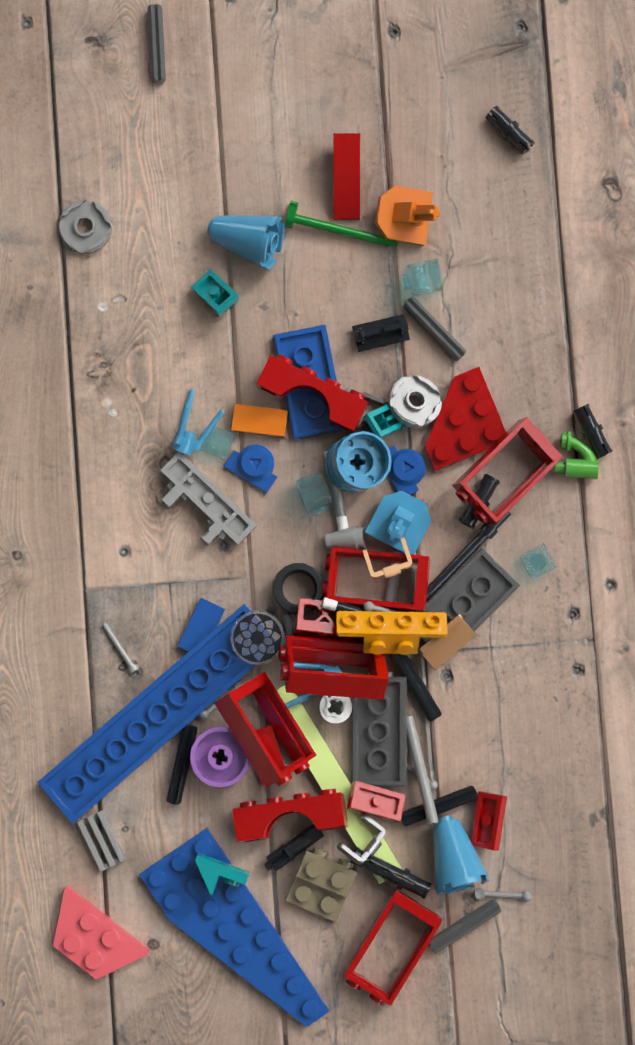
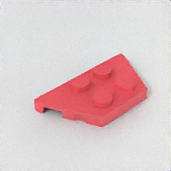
M69 885L64 889L53 946L97 980L146 956L150 952L147 946Z

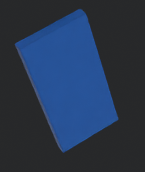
M326 325L273 335L277 355L280 354L293 361L291 365L299 369L305 366L317 372L316 377L324 381L326 378L337 381ZM298 389L285 396L294 440L344 430L329 423V407L318 393L308 389Z

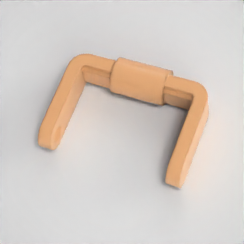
M404 537L401 538V542L408 562L390 565L377 572L373 571L367 549L363 550L372 578L377 579L383 576L389 578L401 574L402 570L412 566V559Z

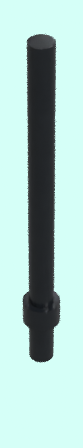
M509 511L497 523L491 525L485 523L479 528L481 531L428 585L426 603L488 538L491 540L498 533L497 529L511 515Z

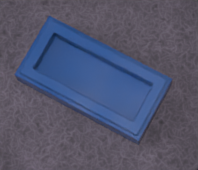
M200 598L178 647L189 652L217 628L225 609Z

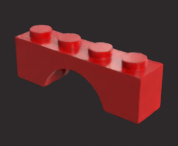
M278 354L277 357L270 355L256 383L257 388L280 399L294 390H312L321 395L326 401L330 412L329 423L350 433H355L368 406V401L364 400L365 395L353 389L347 392L340 388L341 384L331 378H326L324 381L316 377L317 372L308 367L302 366L299 369L291 365L293 361L283 355Z
M336 789L321 790L319 796L310 797L309 793L294 794L293 800L283 801L282 797L266 799L267 804L256 805V801L239 803L240 808L232 809L236 842L239 843L268 839L273 825L281 817L292 813L306 815L320 831L348 827L344 794L341 792L337 793Z

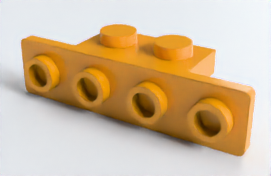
M338 611L336 615L337 636L364 637L363 653L376 655L418 654L420 637L446 638L448 633L447 614L444 612Z

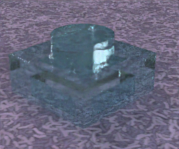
M215 426L203 442L201 450L226 460L236 434Z
M544 543L519 556L532 580L557 567Z

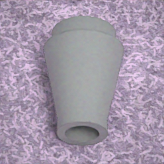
M355 525L325 535L327 550L332 549V547L357 550L366 548V537L363 527L357 528Z

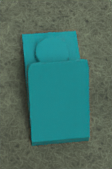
M211 269L191 286L194 292L209 305L218 318L236 304L240 298Z
M198 853L195 860L211 896L214 893L219 876L225 877L224 882L232 886L239 887L240 883L246 885L250 871Z

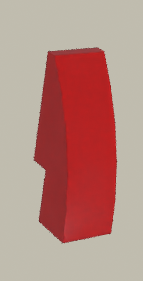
M333 133L334 220H360V133Z

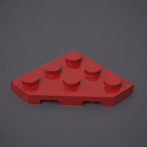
M480 367L454 376L439 415L424 446L434 472L487 451L506 433Z

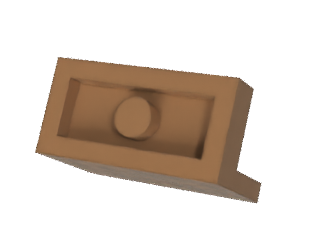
M458 614L447 623L448 633L446 638H430L418 649V652L435 671L477 635L463 620L461 614Z

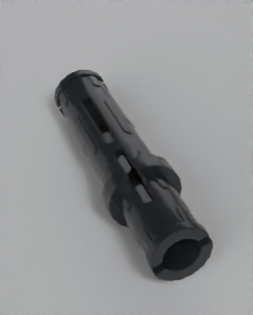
M357 847L354 853L362 857L364 851ZM376 856L368 857L362 865H358L352 860L350 861V863L395 884L397 889L402 890L404 888L423 899L426 898L432 883L411 874L409 869L405 868L403 870ZM367 861H369V862H371V863H373V864H375V865H377V866H379V867H381V868H384V869L388 870V872H386V871H384V870H382V869H380V868H378V867H376V866H374V865L368 863ZM393 874H396V875L400 876L401 878L406 879V880H408V881L414 883V885H413V884H410V883H408V882H406V881L403 880V879H400V878L394 876Z

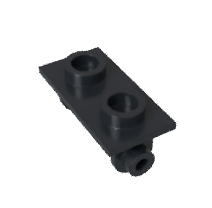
M404 314L352 326L358 352L410 340L408 323L405 320Z

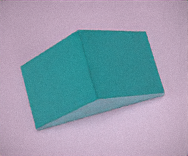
M388 404L367 413L363 417V422L369 432L374 433L383 440L406 426L392 415Z

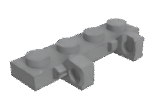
M179 451L160 470L170 480L166 486L170 491L162 498V502L169 509L175 501L182 497L185 501L190 499L209 518L207 522L211 526L200 537L208 546L218 536L222 540L228 536L239 545L257 527L247 515Z

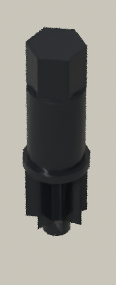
M315 824L311 825L289 842L282 844L278 849L266 856L268 862L264 865L268 871L272 868L275 871L279 870L291 860L293 861L294 857L324 837V834L316 828Z

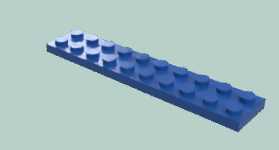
M245 604L38 781V784L72 824L260 663L246 660L237 652L234 646L233 634L237 624L246 616L253 614ZM254 616L251 622L257 624L260 621ZM240 623L241 631L247 629L248 623ZM252 623L249 624V630L252 633L255 632L256 626ZM262 623L257 626V630L260 632L265 628ZM267 629L263 632L264 637L271 635ZM244 631L242 633L245 638L251 637V633L249 631ZM239 634L234 640L241 644L243 637ZM264 638L263 642L266 645L273 643L270 638ZM246 639L243 642V646L246 647L252 644L251 639ZM263 643L260 644L259 650L265 652L266 646ZM256 644L250 647L252 653H255L258 649ZM274 645L268 647L267 653L275 650ZM242 647V655H249V649ZM257 652L254 654V657L260 661L264 654Z

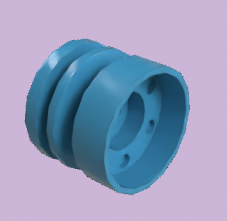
M361 431L343 437L332 444L326 453L324 466L327 477L334 486L342 491L353 493L375 487L384 481L390 471L392 459L390 450L383 439L374 433ZM350 460L358 462V467L355 468L354 465H350Z

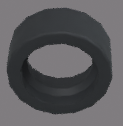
M293 563L285 566L277 574L273 583V594L276 602L285 611L292 614H297L298 605L290 603L283 594V584L290 575L294 573L308 575L315 586V592L311 599L322 600L323 580L321 575L314 567L305 563ZM304 606V614L313 611L315 607Z

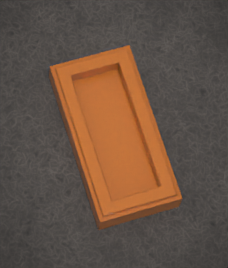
M235 404L231 431L285 438L288 410Z

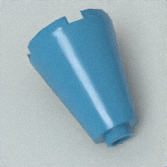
M217 215L214 220H210L207 233L210 235L212 242L262 268L271 269L277 262V259L273 258L275 251L281 252L285 225L279 222L283 218L276 215Z
M453 816L439 818V823L433 826L434 874L437 895H440L443 891L445 894L473 888L474 882L481 881V885L489 882L488 873L460 820H454Z

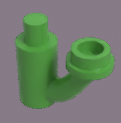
M571 431L561 433L560 448L570 451L572 447L582 455L583 459L566 458L565 462H557L554 465V472L564 473V477L597 479L599 461L596 460L594 453L585 444L572 437Z

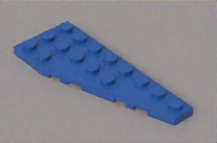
M208 827L139 874L172 923L303 1025L308 1027L330 1011L247 885L240 883L239 887L232 886L224 882L225 877L219 876L212 896L210 895L195 861L198 853L231 865L233 864Z

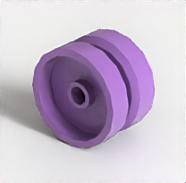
M217 726L204 731L196 738L191 748L190 761L193 771L201 781L210 786L226 787L235 784L244 777L251 765L228 726ZM219 751H225L224 755L227 756L226 760H218L217 753Z

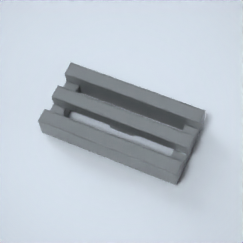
M103 810L77 822L100 872L126 860ZM100 818V821L118 856L115 859H113L110 850L95 821V819ZM87 823H90L108 862L104 863L86 826Z

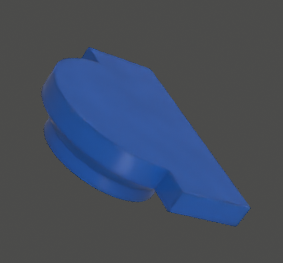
M249 445L240 453L233 450L224 465L225 468L268 493L277 478L272 473L274 469L273 455L262 445Z
M395 445L389 448L392 460L388 475L397 492L403 491L411 495L419 491L416 484L422 480L426 471L423 457L411 449L398 451Z

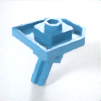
M403 491L383 496L365 533L403 553L405 551L401 538L404 537L409 553L414 555L431 523L426 503Z

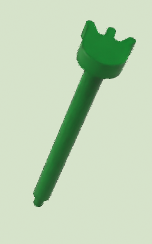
M290 201L285 221V227L292 229L293 223L386 247H389V245L398 246L397 241L387 240L381 235L298 215L296 211L299 202Z

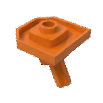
M395 185L379 196L375 225L384 238L425 246L429 221H435L437 217H440L438 206L431 205L433 192Z

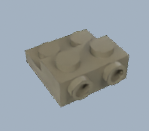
M316 847L312 851L307 849L286 901L336 922L356 877L357 870L353 869L354 864L350 863V861L339 858L337 862L327 858L329 853Z

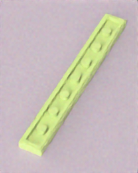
M285 685L277 690L284 703L298 698L296 693H286ZM302 703L288 708L317 755L308 761L310 765L308 768L322 790L336 789L337 793L341 792L344 794L348 820L346 830L356 847L364 851L370 841L376 838L379 833L360 819L362 813L347 809L351 784ZM382 838L380 841L382 845L374 856L401 868L386 841ZM367 861L368 863H370V864H372V865H374V866H376V867H378V868H380V869H382V870L388 872V870H386V869H384V868H381V867H379V866H377V865H375V864H373V863ZM374 875L379 884L386 881L385 879L377 875Z

